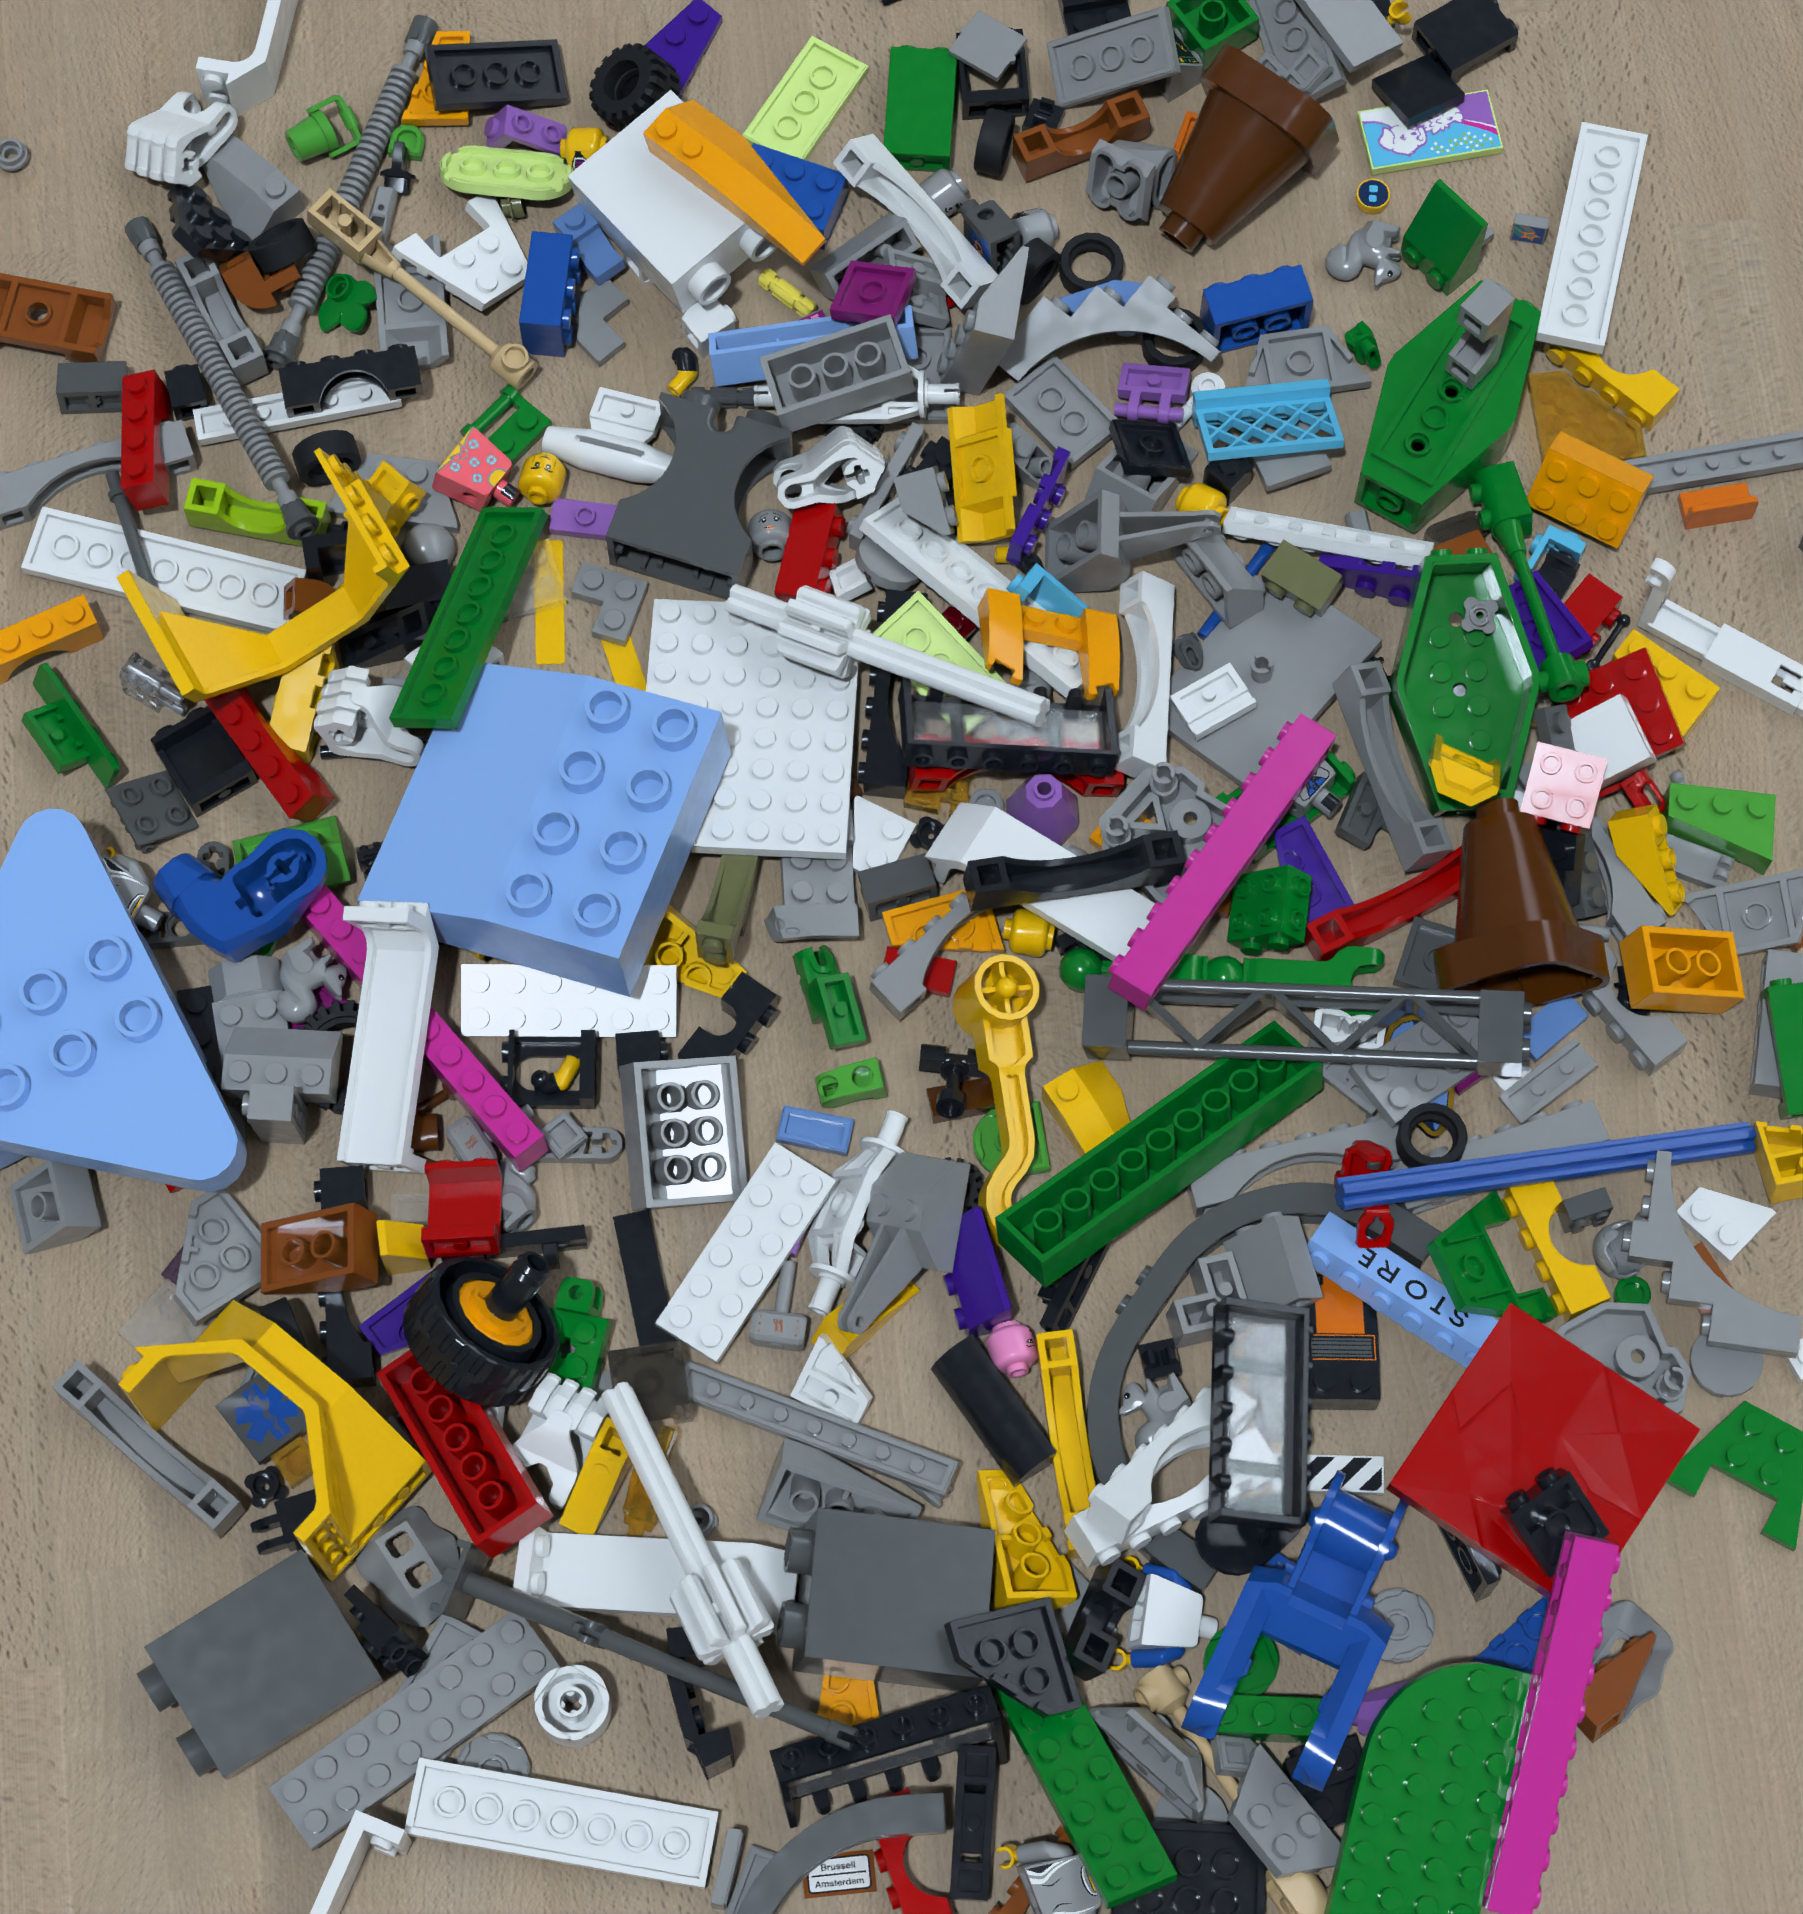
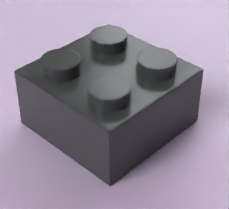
M1606 1187L1562 1200L1557 1215L1564 1234L1568 1232L1576 1234L1585 1230L1584 1227L1590 1225L1598 1227L1605 1224L1613 1209V1205Z

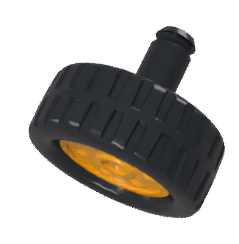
M528 1251L519 1254L517 1260L508 1269L492 1261L471 1256L454 1257L438 1264L410 1298L403 1314V1329L407 1344L417 1362L428 1375L449 1392L478 1405L503 1407L513 1405L524 1399L551 1368L560 1348L557 1323L549 1307L537 1293L544 1280H547L549 1277L548 1262L540 1254Z

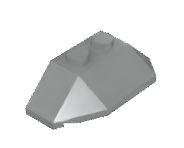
M1146 1707L1091 1708L1089 1712L1109 1749L1190 1822L1201 1823L1204 1811L1202 1757L1196 1745L1187 1738L1182 1740L1172 1731V1726L1165 1717L1159 1713L1154 1715Z

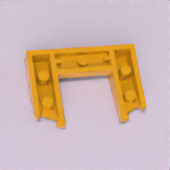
M987 587L977 607L985 669L989 671L994 662L1011 669L1012 677L1009 682L1020 686L1023 680V640L1078 651L1086 700H1094L1098 695L1096 687L1109 685V688H1112V695L1115 696L1117 694L1120 677V642L1117 614L1084 608L1080 617L1046 611L1035 607L1022 606L1020 594Z

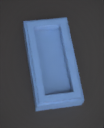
M1572 997L1548 1003L1531 1017V1031H1523V1038H1530V1058L1535 1063L1588 1019L1589 1014Z
M784 1105L776 1143L847 1156L854 1119Z

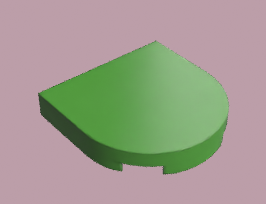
M1039 1101L1029 1102L1035 1135L1033 1160L1024 1176L1050 1173ZM996 1109L987 1112L978 1122L973 1133L975 1157L988 1172H991L1001 1156V1141Z

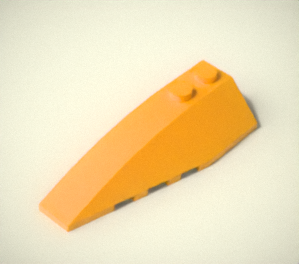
M694 99L665 108L644 131L643 135L650 153L802 266H805L826 242L824 236L746 138Z

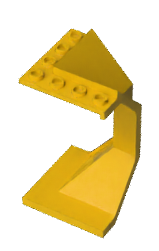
M321 448L313 451L349 513L343 587L271 633L265 635L186 617L176 599L131 571L127 570L116 577L183 697L195 703L289 672L368 622L410 567L385 523L391 502L375 491L367 479L363 480L357 471L352 472L345 462L341 463L335 454L330 456Z
M235 1300L229 1303L194 1342L133 1347L141 1357V1360L128 1366L122 1374V1380L118 1383L144 1421L156 1432L212 1372L242 1362L249 1365L304 1412L306 1419L316 1505L293 1534L319 1572L331 1583L432 1472L427 1461L348 1383L276 1323Z

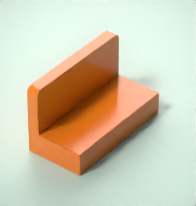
M1746 482L1679 493L1677 498L1685 530L1752 519L1759 503L1756 495L1750 496Z

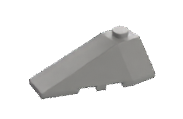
M233 134L219 147L209 161L202 165L219 204H221L223 211L229 217L228 221L234 228L240 229L249 236V243L268 229L284 221L294 219L305 210L300 190L275 166Z
M784 1438L771 1467L756 1520L789 1531L790 1527L804 1529L805 1523L818 1507L917 1520L922 1506L820 1449Z

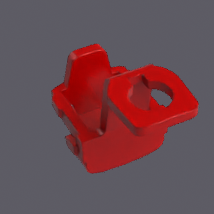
M1646 767L1630 774L1619 782L1601 789L1598 798L1603 797L1623 787L1635 808L1652 805L1643 791L1644 786L1648 783L1661 803L1658 806L1659 813L1664 811L1666 807V801Z
M1355 1140L1351 1147L1345 1149L1341 1170L1336 1171L1334 1174V1188L1336 1189V1178L1389 1171L1392 1161L1390 1150L1370 1140ZM1367 1162H1380L1379 1169H1368L1366 1166ZM1388 1204L1362 1208L1364 1213L1357 1222L1356 1245L1359 1248L1388 1247L1394 1227V1221L1390 1215ZM1374 1217H1379V1220L1384 1225L1383 1232L1377 1238H1367L1366 1228L1373 1222Z

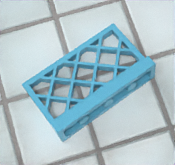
M1328 379L1193 392L1192 421L1194 427H1198L1207 461L1344 448V438L1330 398L1331 387ZM1323 414L1320 418L1314 416ZM1281 418H1289V419H1288L1287 421H1284V420H1282ZM1300 420L1311 425V427L1304 430L1295 426V424ZM1250 421H1255L1252 425L1247 423ZM1222 424L1219 428L1212 426ZM1268 424L1277 428V430L1271 434L1261 428ZM1234 427L1244 433L1237 437L1227 431ZM1319 430H1323L1331 434L1332 437L1321 438L1315 434ZM1285 433H1288L1292 436L1297 437L1298 439L1287 441L1282 439L1281 437ZM1253 436L1264 442L1252 444L1247 441ZM1217 440L1230 444L1228 447L1213 448V444Z

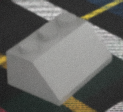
M1222 531L1215 536L1200 538L1171 547L1172 558L1228 629L1264 609L1263 594H1265V587L1256 575L1251 576L1246 570V564L1237 551L1232 552Z
M235 1026L224 1053L221 1090L228 1098L243 1099L244 1093L249 1094L250 1083L294 1085L304 1102L336 1104L343 1033L337 1031Z

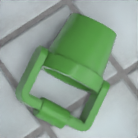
M340 95L330 96L307 108L308 117L285 132L286 141L299 162L328 152L330 158H333L358 145L362 137L357 128L359 123L351 107L346 106ZM334 101L346 129L350 131L354 139L339 147L336 134L323 112L319 110Z

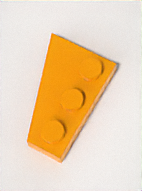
M437 31L431 45L471 43L470 31ZM425 59L422 74L418 83H415L411 93L412 98L409 106L402 115V125H469V109L434 110Z
M965 889L882 912L883 922L891 947L900 949L911 938L916 942L925 934L923 930L925 925L936 915L943 918L951 911L950 903L962 892L966 893ZM992 908L977 915L960 927L944 943L939 951L1004 953L1005 949Z
M823 1675L817 1715L829 1720L835 1719L849 1726L880 1718L874 1681Z

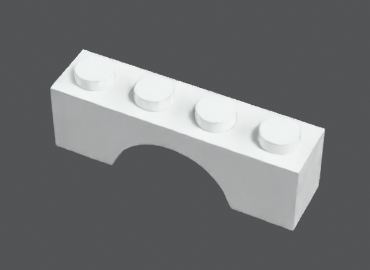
M623 252L624 262L643 285L654 284ZM718 300L705 306L697 301L686 310L681 318L683 335L702 358L710 354L708 333L735 330V322L737 321L731 308L726 304L722 306Z

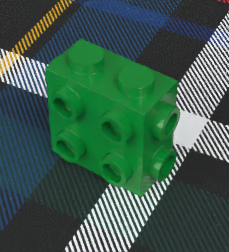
M1289 864L1242 874L1233 887L1227 942L1240 948L1243 954L1252 956L1260 955L1262 951L1271 949L1287 950L1289 946L1304 943L1312 876Z

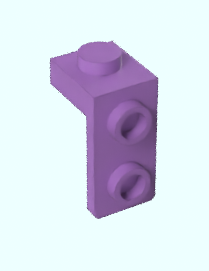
M506 105L497 114L490 117L484 128V135L487 136V147L505 148L512 141L558 156H560L561 139L565 138L566 126L564 124L510 105Z

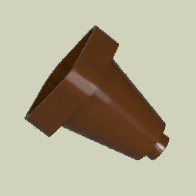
M1227 44L1221 48L1200 77L1206 98L1159 204L1160 209L1167 215L1159 230L1168 239L1188 252H1192L1200 241L1213 246L1299 169L1315 175L1339 142L1332 116L1319 103L1246 53Z
M1496 798L1476 805V819L1468 822L1463 828L1454 943L1442 946L1433 953L1438 989L1525 991V1002H1532L1533 1008L1589 992L1608 984L1610 977L1603 936L1579 927L1535 817L1530 813L1519 812L1518 801L1513 798Z

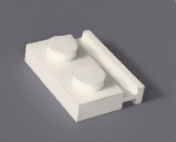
M1231 663L1224 665L1170 696V703L1187 728L1191 730L1196 741L1257 707L1255 698H1252L1248 688Z

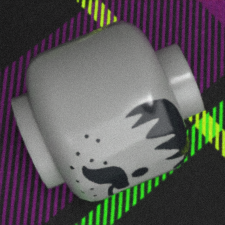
M1043 208L1017 212L1011 218L1020 229V248L1037 237L1052 247L1054 240L1058 238L1056 219Z

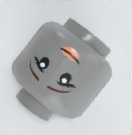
M766 509L755 514L750 519L748 535L752 539V552L757 557L766 561L782 559L791 524V519L786 513L775 509Z

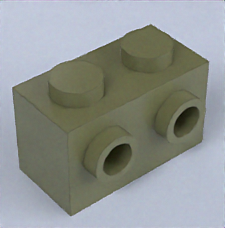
M1284 539L1261 573L1262 581L1266 583L1264 587L1269 593L1280 599L1283 595L1295 601L1293 606L1297 610L1310 617L1313 613L1322 617L1344 584L1343 576Z

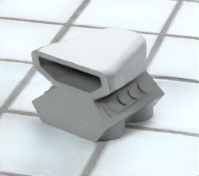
M1099 139L1091 152L1086 194H1089L1091 201L1100 208H1107L1110 205L1116 207L1118 213L1125 220L1134 221L1140 218L1148 221L1150 206L1160 210L1159 204L1175 170L1177 151L1170 147L1119 139L1110 144Z

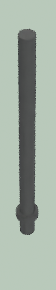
M110 471L105 475L110 488L108 497L110 502L115 504L137 576L155 586L128 498L121 489L119 471Z

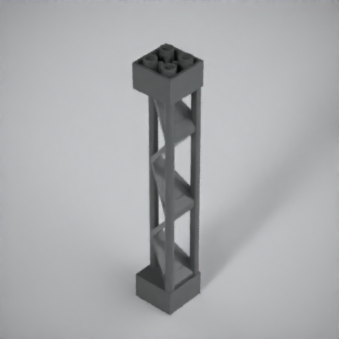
M1086 974L1082 1047L1088 1059L1131 1061V1054L1474 1068L1478 1069V1075L1522 1077V1067H1529L1530 1038H1523V1031H1531L1532 1002H1525V991H1469L1167 979L1146 1010L1183 1041L1173 1042L1132 1040L1134 1004L1108 988L1112 975ZM1159 1003L1237 1007L1199 1040H1196ZM1269 1007L1279 1010L1323 1048L1222 1044L1215 1042ZM1299 1009H1334L1377 1013L1336 1046ZM1406 1013H1414L1462 1053L1354 1048ZM1440 1014L1479 1016L1478 1052Z

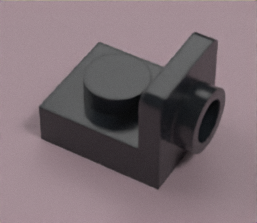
M1550 548L1538 572L1562 601L1577 577L1580 564L1570 554L1564 551L1558 552Z

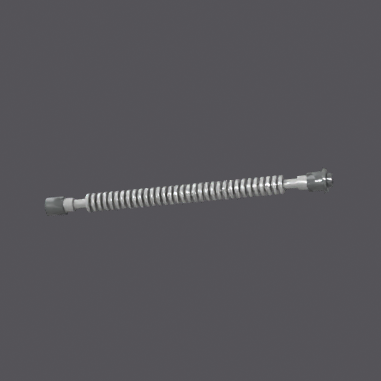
M414 16L404 40L406 43L403 49L404 58L401 64L392 66L378 101L375 104V108L371 113L372 115L352 156L353 158L336 192L357 210H359L366 190L370 185L369 183L373 178L385 147L389 142L404 104L408 99L407 97L417 78L413 68L416 62L421 60L426 45H431L438 31V24L427 16ZM320 232L315 240L316 244L301 271V277L298 278L295 289L289 298L288 305L292 308L289 318L284 319L279 332L274 333L270 344L265 346L262 351L266 363L277 370L285 368L288 363L295 361L294 355L301 341L299 335L302 331V326L300 324L304 315H311L314 312L321 292L341 251L330 240L324 238Z
M144 216L133 218L126 224L125 233L138 254L142 255L146 262H150L152 267L149 271V276L265 488L276 492L278 496L277 503L283 513L282 517L286 524V534L293 540H302L301 537L313 536L319 526L318 518L315 514L310 513L303 500L298 498L295 491L289 489L287 483L290 480V475L174 264L169 260H163L161 256L163 251L157 242V235L150 220Z

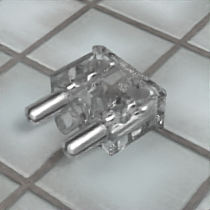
M133 652L119 672L123 692L157 713L165 706L176 714L183 716L188 708L187 705L182 703L185 697L181 695L178 689L171 685L169 673L141 657L138 653Z

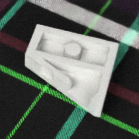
M856 795L854 798L853 873L858 875V871L900 860L910 842L911 835L917 829V824Z
M1699 1187L1677 1210L1681 1223L1727 1264L1743 1250L1776 1214L1771 1208Z
M825 1333L818 1337L790 1395L806 1405L859 1425L873 1398L833 1341Z

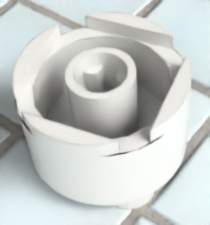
M570 1665L549 1671L540 1680L534 1694V1710L539 1725L545 1735L559 1745L574 1748L585 1747L597 1740L610 1723L612 1703L608 1689L603 1679L594 1670L586 1666ZM578 1699L581 1708L578 1711L572 1710L568 1713L565 1703L567 1701L574 1703Z

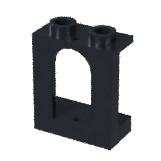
M509 1029V1041H502V1063H508L507 1076H501L500 1086L519 1108L528 1104L531 1109H596L597 1036L595 1030H581V1037H516L515 1030ZM567 1055L580 1058L579 1091L564 1090L543 1095L535 1090L525 1089L517 1081V1068L527 1059L565 1058Z

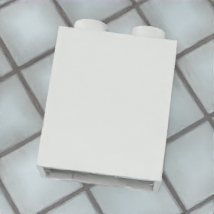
M670 90L567 177L578 204L580 203L595 218L600 228L684 313L697 301L703 306L716 301L729 287L731 282L729 274L748 258L754 262L767 258L776 250L777 246L649 151L643 135L644 131L665 108L683 103Z

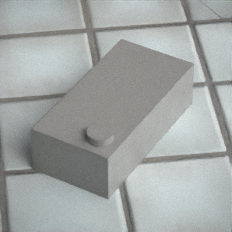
M891 314L759 357L781 427L792 432L915 392L911 373Z

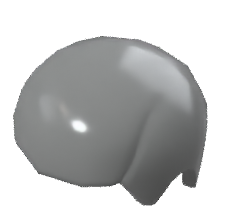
M422 523L414 526L407 532L400 550L410 566L448 559V564L450 565L455 555V542L451 533L443 526L433 523Z

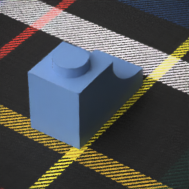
M580 203L552 222L556 233L573 235L574 248L580 249L579 264L582 265V270L598 286L626 268L623 258L607 240L599 223Z

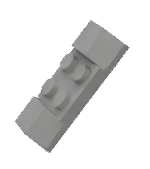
M433 234L424 242L438 257H442L440 234ZM383 242L388 250L392 252L394 246ZM405 259L401 262L398 260L405 271L445 302L444 283L431 275L425 277L416 272L417 267ZM374 270L380 351L388 350V347L395 344H407L408 347L415 346L419 370L435 369L449 359L447 321L395 279H390Z
M253 955L245 957L239 962L227 960L220 962L208 971L209 983L214 999L212 1009L223 1071L224 1053L235 1026L290 1029L288 1021L279 1015L276 1006L278 1002L277 994L284 991L280 981V962L278 957ZM227 1097L228 1105L233 1108L242 1104L243 1099Z

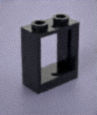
M1013 29L1023 35V29ZM1024 46L1016 56L1017 88L969 91L967 64L957 59L962 120L984 119L989 108L1013 113L1015 117L1027 115L1029 110V89Z

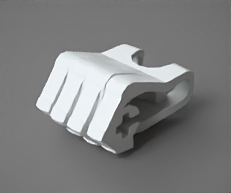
M186 91L177 92L159 110L132 122L128 126L125 168L129 171L137 172L140 176L150 177L155 181L192 186L202 178L198 168L209 161L235 130L238 124L236 109L229 104L216 101L207 109L201 111L200 104L194 93ZM224 116V119H223V121L221 122V124L216 127V125L218 124V122H219V121L221 120V118Z
M839 426L807 452L782 460L773 468L772 480L777 487L776 496L783 506L788 509H796L818 502L837 504L848 502L854 498L858 500L874 492L876 489V484L885 469L884 455L875 445L870 444L857 435L851 428ZM840 465L847 483L846 486L826 481ZM790 469L794 470V472L786 474L781 477V474L784 471ZM801 493L798 497L789 498L785 495Z
M348 666L330 671L327 680L328 684L324 685L321 690L322 699L317 704L316 712L318 715L314 720V729L327 744L329 750L337 755L381 759L406 767L416 766L424 751L422 740L409 734L406 728L394 727L389 719L402 687L395 685L370 687L369 669L356 666Z
M547 1373L536 1388L528 1404L529 1412L533 1415L520 1439L512 1446L526 1470L531 1465L537 1463L547 1466L553 1482L549 1494V1502L553 1507L563 1510L568 1503L594 1440L606 1417H611L602 1398L600 1397L596 1402L597 1392L583 1387L581 1392L578 1393L580 1385L574 1380L566 1379L560 1385L561 1378L559 1376Z

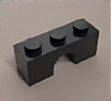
M742 971L721 998L722 1011L735 1020L734 1028L729 1033L718 1036L708 1033L699 1026L679 1051L678 1059L736 1055L737 1060L741 1053L747 1055L757 1041L755 1035L762 1026L769 1027L775 1020L779 1012L776 1009L778 1007L777 995Z
M1116 1559L1106 1566L1100 1564L1096 1567L1064 1640L1072 1673L1084 1681L1105 1674L1119 1641L1111 1636L1113 1629L1120 1617L1134 1607L1147 1576L1120 1559Z

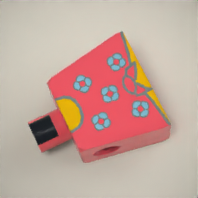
M473 426L436 471L432 485L434 490L478 511H481L482 507H487L493 498L507 507H511L520 494L518 488L507 482L513 466L511 460Z

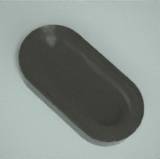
M1467 511L1430 525L1424 533L1423 541L1434 542L1435 546L1476 529H1479L1486 540L1489 530H1481L1477 511Z

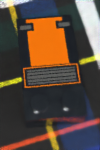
M1315 1271L1323 1298L1305 1307L1310 1308L1309 1321L1313 1322V1336L1309 1342V1356L1313 1360V1369L1311 1376L1308 1378V1392L1312 1394L1311 1410H1376L1380 1401L1376 1310L1352 1293L1343 1290L1329 1278Z

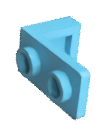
M1550 524L1544 535L1540 533L1536 535L1529 548V552L1533 553L1528 561L1531 572L1535 571L1545 553H1548L1550 548L1558 552L1564 551L1570 554L1579 563L1587 543L1582 541L1577 534L1571 531H1562ZM1515 571L1513 579L1518 581L1519 578L1517 572Z
M1038 563L1025 576L1018 573L1006 587L1009 592L1020 594L1021 603L1029 596L1047 611L1080 617L1084 608H1088L1083 601Z

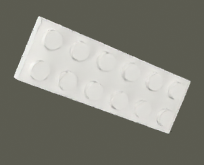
M461 964V1036H509V1029H514L516 1036L581 1037V1030H595L597 1037H615V1033L658 1030L659 1037H677V965H643L631 997L521 965Z
M775 1142L655 1322L656 1326L715 1364H718L837 1184L836 1180Z

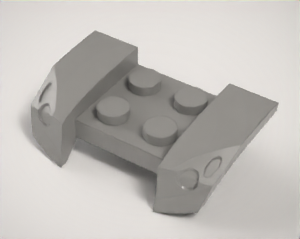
M849 809L846 860L780 857L782 905L773 906L768 917L764 920L773 942L799 939L859 938L858 905L855 904L852 862V844L854 841L852 809Z

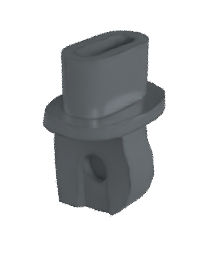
M1191 632L1179 636L1172 644L1174 656L1186 669L1200 668L1203 662V649L1197 635Z

